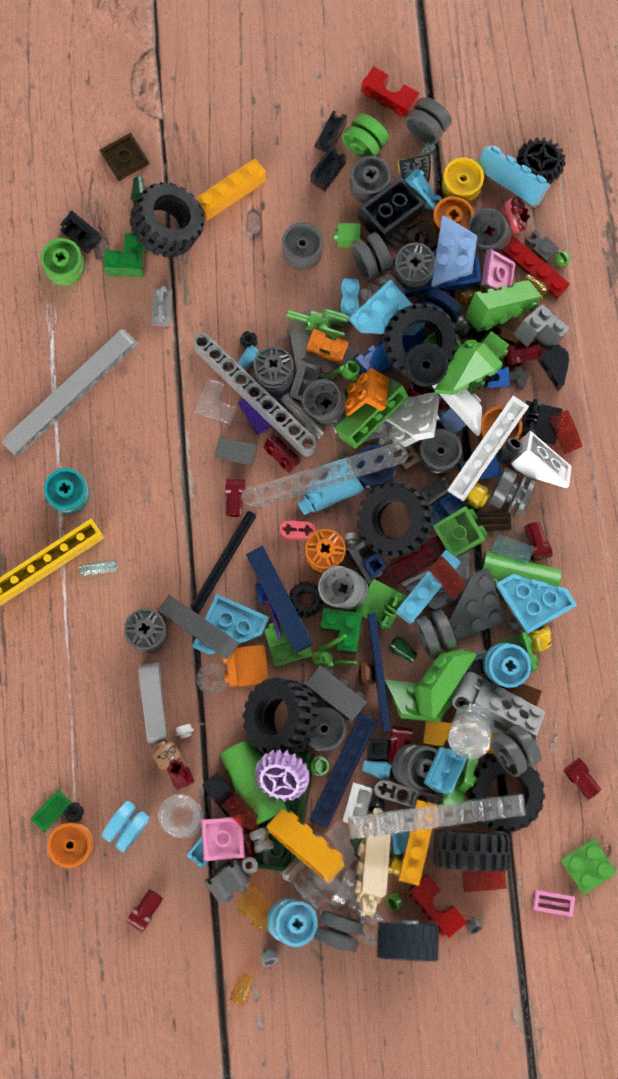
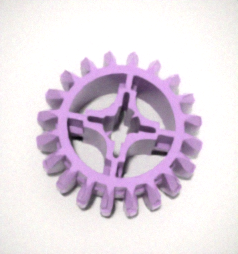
M280 749L276 753L273 750L269 754L266 753L259 760L255 769V781L258 782V787L263 788V793L268 792L269 798L275 796L276 800L282 798L285 802L288 798L291 801L295 797L299 798L306 791L309 783V771L306 770L307 764H301L302 758H295V754L289 755L288 750L285 753H282Z

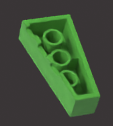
M529 280L514 283L509 288L500 286L497 291L487 289L484 294L478 291L475 292L465 317L477 332L489 330L494 325L503 324L509 319L517 318L527 311H534L538 307L542 296Z

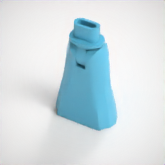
M343 459L323 479L309 489L303 496L304 499L297 502L304 515L311 511L315 513V511L323 510L339 501L364 492V488L348 463Z

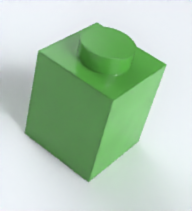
M338 223V230H334V241H337V248H351L352 243L360 240V223Z

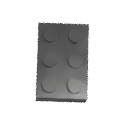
M319 666L305 685L315 696L352 723L367 703L364 700L366 697L358 690L352 691L349 688L350 684L344 679L340 678L338 680L334 677V672L329 667L324 666L323 668Z

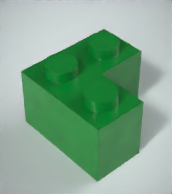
M125 233L124 251L105 250L104 270L107 276L144 277L145 248L142 243L139 244L136 240L137 236H134L133 233Z
M323 608L320 630L337 632L339 637L344 634L347 636L338 642L336 652L356 655L362 614Z

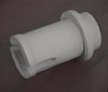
M250 857L244 859L241 865L242 870L247 874L256 873L258 871L257 868H259L256 860ZM252 863L253 867L249 869L248 864Z

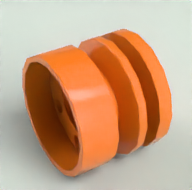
M320 529L312 533L305 545V560L308 566L313 571L323 574L328 568L342 565L346 553L345 542L342 536L330 529ZM322 547H329V553H322Z

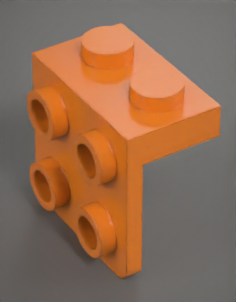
M372 368L366 373L361 374L359 379L354 383H350L347 388L348 396L345 403V414L350 416L365 403L380 411L384 410L387 405L390 378Z
M263 645L239 647L235 649L228 660L223 657V664H227L228 671L224 672L225 683H229L230 688L258 685L259 683L262 684L263 680L269 679L266 651Z

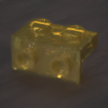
M252 885L236 902L238 906L236 910L244 918L248 916L252 919L251 925L257 931L263 930L266 932L268 930L267 914L273 904Z

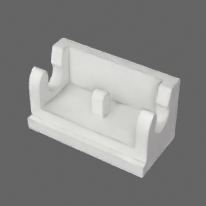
M352 783L342 822L359 827L364 825L373 793L372 788Z

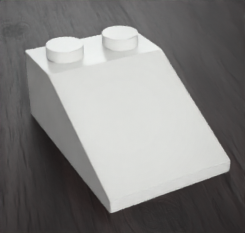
M529 431L520 439L522 450L521 453L512 458L511 464L513 468L527 477L564 488L569 487L571 465L533 432Z

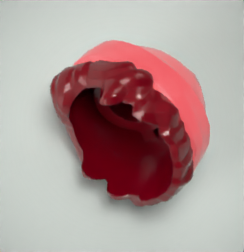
M516 196L506 201L500 213L507 219L511 231L518 233L527 228V221L530 215L527 214L529 210L525 207L523 200Z

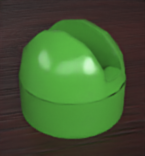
M564 251L557 253L554 258L555 265L560 268L566 267L570 261L569 254Z
M393 893L386 898L388 906L393 911H397L404 904V898L401 899V894Z

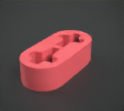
M285 521L280 525V534L285 539L307 540L312 533L316 532V528L311 522ZM287 525H289L291 529H297V531H291L290 535H287L283 529H286ZM308 526L313 532L306 536L305 532H299V530H305Z

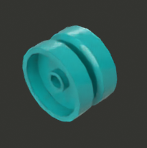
M60 468L53 471L45 481V497L57 512L75 514L87 505L89 488L84 478L77 471L70 468Z

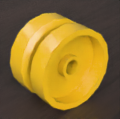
M465 157L456 158L451 161L445 168L441 185L444 197L457 196L464 198L470 204L474 202L480 195L484 181L483 169L479 163Z

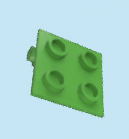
M373 579L368 587V595L365 602L356 609L355 613L362 614L366 619L368 614L376 613L378 626L389 630L398 615L396 614L397 609L406 600L407 596Z

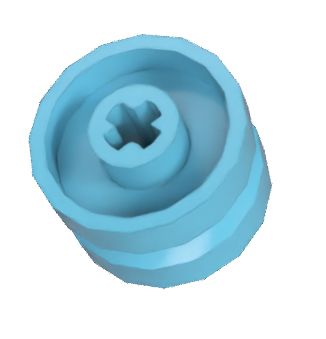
M498 643L485 653L483 670L486 677L492 683L507 688L517 687L523 684L529 677L531 659L528 653L520 646Z
M129 800L117 810L101 835L108 842H111L120 834L115 847L123 853L133 844L151 818L141 811L131 819L136 812V806Z
M285 897L276 901L267 914V927L273 938L291 947H300L307 944L317 931L318 919L316 912L310 905L295 898Z

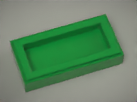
M57 790L30 819L45 833L61 817L72 802L60 790Z

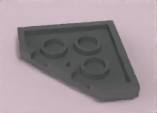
M489 568L469 575L466 580L467 584L463 591L460 592L451 615L447 617L456 641L506 622Z

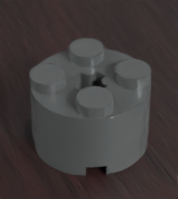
M234 858L233 863L227 861L211 874L213 878L210 881L208 878L204 881L216 900L226 904L233 899V894L236 891L242 892L250 885V875L242 870L241 863L237 858Z

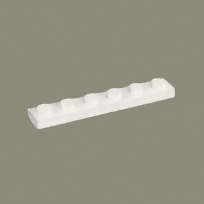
M512 396L448 488V492L461 501L465 500L529 406Z

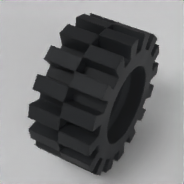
M309 581L299 582L290 591L289 597L300 617L308 618L316 615L321 610L323 600L315 583H309ZM304 592L312 594L314 598L313 603L308 607L302 606L298 600L299 596Z

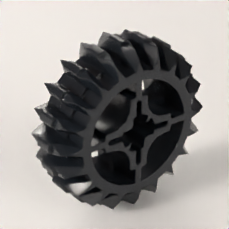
M538 137L534 141L528 140V143H524L522 149H519L518 156L516 157L517 164L527 166L532 170V174L544 177L547 180L546 183L549 182L550 184L554 182V179H559L566 165L564 161L565 155L562 154L563 148L557 149L558 143L552 144V139L548 142L545 137L542 138V141ZM539 151L537 154L529 155L532 152ZM553 168V169L550 170V171L542 172V171L545 170V169Z

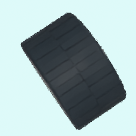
M398 920V923H378L377 958L405 961L438 960V925L419 924V921Z

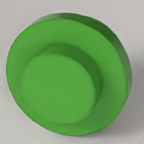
M316 756L310 762V770L315 776H323L329 770V763L324 757Z

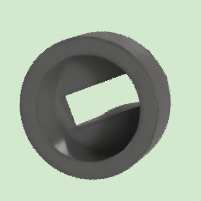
M471 917V921L466 920L465 926L470 935L478 933L483 928L480 920L476 917Z

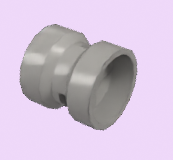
M267 827L255 830L249 834L250 839L254 841L256 854L274 847L273 841L269 839L270 833Z

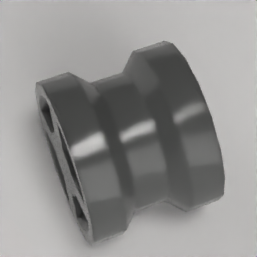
M461 315L455 323L456 328L454 330L463 339L473 326Z

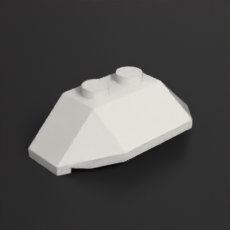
M466 389L454 395L439 393L478 437L481 433L482 406L479 404L481 399L475 393L471 395Z

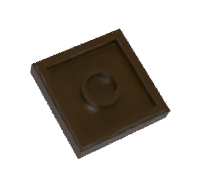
M131 132L99 150L118 182L150 164Z

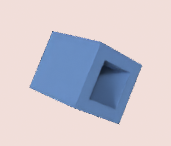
M452 408L448 411L443 410L438 415L440 419L436 423L440 429L451 431L456 436L467 425Z

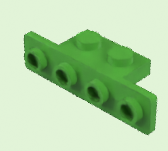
M455 736L452 740L451 749L457 751L455 755L464 756L467 760L452 794L443 795L442 806L460 812L463 807L465 792L470 787H473L476 776H474V770L478 765V758H476L477 750L472 748L471 741Z

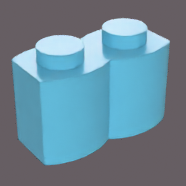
M344 278L341 284L340 313L349 315V317L359 309L358 297L360 286L358 279Z

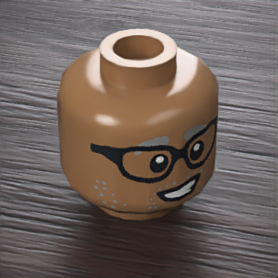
M162 741L154 746L156 750L153 752L152 757L161 770H167L169 762L181 759V753L173 742L166 743Z

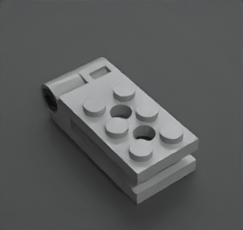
M468 672L463 676L452 700L453 706L457 709L456 713L496 735L505 734L507 729L517 724L522 726L535 740L546 713L521 697L472 672Z

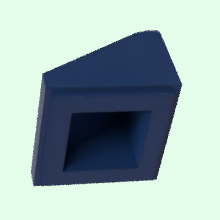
M373 550L362 561L371 578L387 568L380 554Z

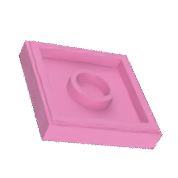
M492 249L486 250L481 286L493 289L494 291H497L500 286L509 288L513 283L515 262Z
M242 817L201 820L204 861L245 858Z

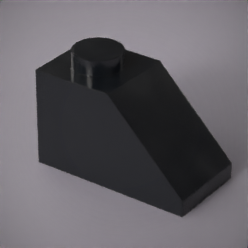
M560 344L540 355L538 363L557 391L561 390L565 384L570 360L567 350L562 348Z
M216 773L202 784L203 788L227 817L241 806L238 797L219 773Z

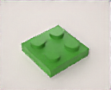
M595 838L560 859L583 895L617 873Z

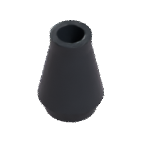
M515 437L506 439L497 456V460L501 464H506L521 453V441Z

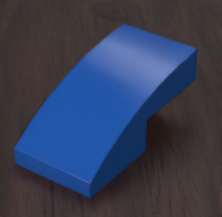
M450 493L432 505L433 513H431V517L434 518V524H431L430 529L434 528L433 525L465 507L461 500Z

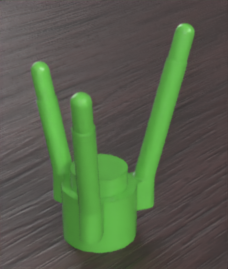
M348 361L344 366H341L322 379H330L341 373L345 379H350V383H354L358 379L356 375L359 373L360 367L356 361Z
M344 634L325 646H320L319 651L315 652L312 656L314 666L356 665L357 661L333 660L332 654L327 651L328 648L342 641L347 636Z

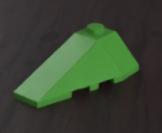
M468 340L458 348L454 359L448 365L447 374L437 384L435 393L454 395L468 388L469 383L482 381V376L486 374L488 376L494 375L502 367V362L484 343Z

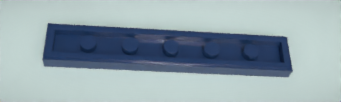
M263 545L246 554L295 653L297 654L314 645Z
M371 613L367 615L381 728L383 731H391L376 613Z
M360 712L309 820L328 828L378 722L377 720Z

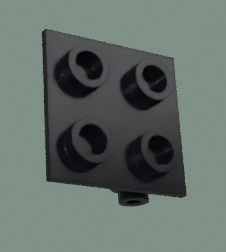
M533 399V402L526 400L525 404L529 407L522 417L520 437H524L531 431L543 442L555 445L563 409L540 404L538 399Z

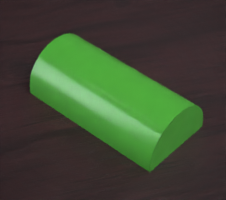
M485 551L481 570L485 568L490 569L497 594L501 593L496 584L512 574L530 580L534 579L545 582L555 587L560 585V569Z
M251 740L241 742L220 754L251 828L275 818L282 809L288 811L282 798L276 800L275 796L269 798V793H263V788L258 787V782L255 781V769L263 754L251 744Z

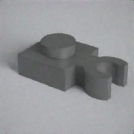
M534 230L532 235L535 239L527 236L525 241L528 245L535 246L532 251L546 263L558 252L559 248L549 238L541 239L539 232Z

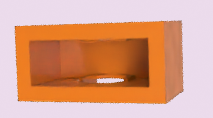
M313 329L306 352L341 365L349 342L336 338V341L326 338V333ZM320 349L326 350L331 354L323 353Z

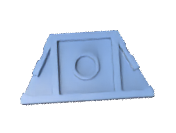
M442 216L431 284L432 288L439 287L438 285L448 281L449 283L453 282L459 277L471 275L473 271L478 237L446 216Z

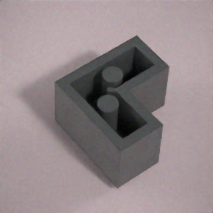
M541 305L524 319L513 335L527 347L537 339L550 350L562 340L570 328L548 308Z

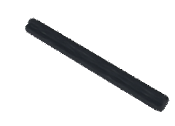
M246 512L191 604V608L194 611L200 612L254 522L256 515L253 512Z

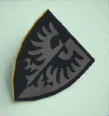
M430 153L398 160L400 177L405 180L415 169L423 171V177L429 182L431 174Z

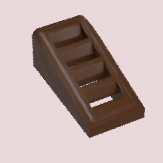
M361 662L359 666L360 684L374 685L376 682L373 665Z

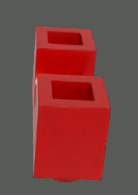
M373 66L362 82L361 92L366 97L378 101L381 106L392 109L398 116L406 118L418 102L419 92L405 84L399 91L391 92L387 90L386 85L388 84L389 75Z
M425 874L420 879L419 886L413 885L408 889L411 892L409 895L411 900L416 905L418 903L421 904L424 908L421 912L429 921L431 919L435 921L439 926V934L442 937L446 935L450 938L467 923L453 905L445 911H437L434 908L433 899L441 890L428 874Z

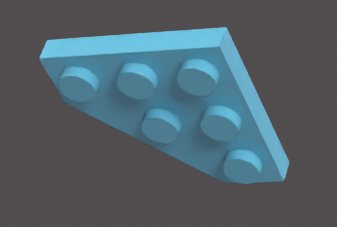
M388 280L348 319L360 333L384 334V329L389 323V319L399 310L412 304L392 280ZM412 324L405 330L403 335H415L426 324Z
M512 574L496 584L526 634L531 633L577 606L566 588L555 587L534 579H526L516 574Z
M216 594L205 619L241 644L262 636L269 617ZM195 639L193 648L208 655L217 653L198 639Z

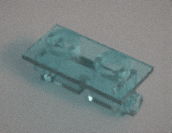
M498 534L491 552L528 565L534 547Z

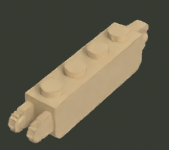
M380 808L373 809L365 825L361 826L359 833L362 842L358 848L360 862L357 864L356 874H359L355 883L354 892L357 893L356 901L360 902L361 914L369 916L375 914L377 904L381 902L387 891L391 826L384 822V813Z

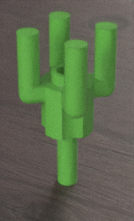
M325 309L322 314L311 311L309 316L288 310L286 314L288 318L307 323L306 329L311 331L316 329L326 333V338L336 341V338L343 340L345 333L331 329L330 326L333 325L344 329L345 323L349 320V315L330 309Z

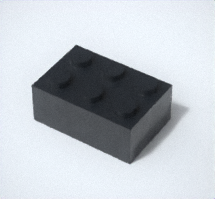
M400 177L359 208L357 218L370 233L376 232L385 242L422 214L425 202Z

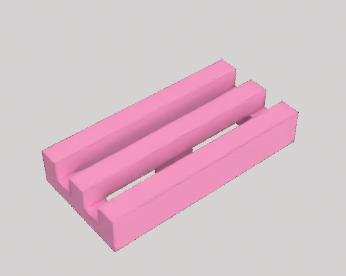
M541 890L534 891L535 896L533 898L532 910L573 917L574 896ZM539 895L570 900V904L540 899ZM538 903L569 908V912L538 907Z

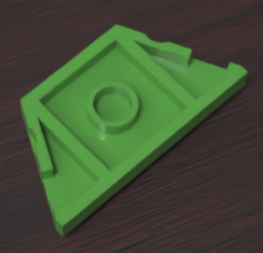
M386 679L385 688L389 690L391 700L397 707L400 718L440 723L445 713L451 708L452 700L458 689H454L437 717L432 719L421 715L414 692L417 683Z

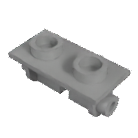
M159 286V289L154 290L152 326H170L172 290H166L164 286Z

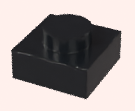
M369 739L368 759L389 760L390 740Z

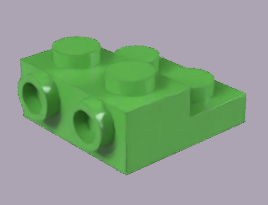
M467 506L433 525L445 548L454 557H458L487 540L485 536L488 534L483 525L478 526L475 521L478 518L472 508L469 510Z
M274 623L268 624V628L264 629L275 668L313 656L310 647L296 654L281 624L279 625L281 638L277 637Z

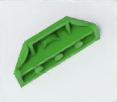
M457 650L439 654L433 659L414 688L421 715L432 719L437 717L477 656L476 653Z

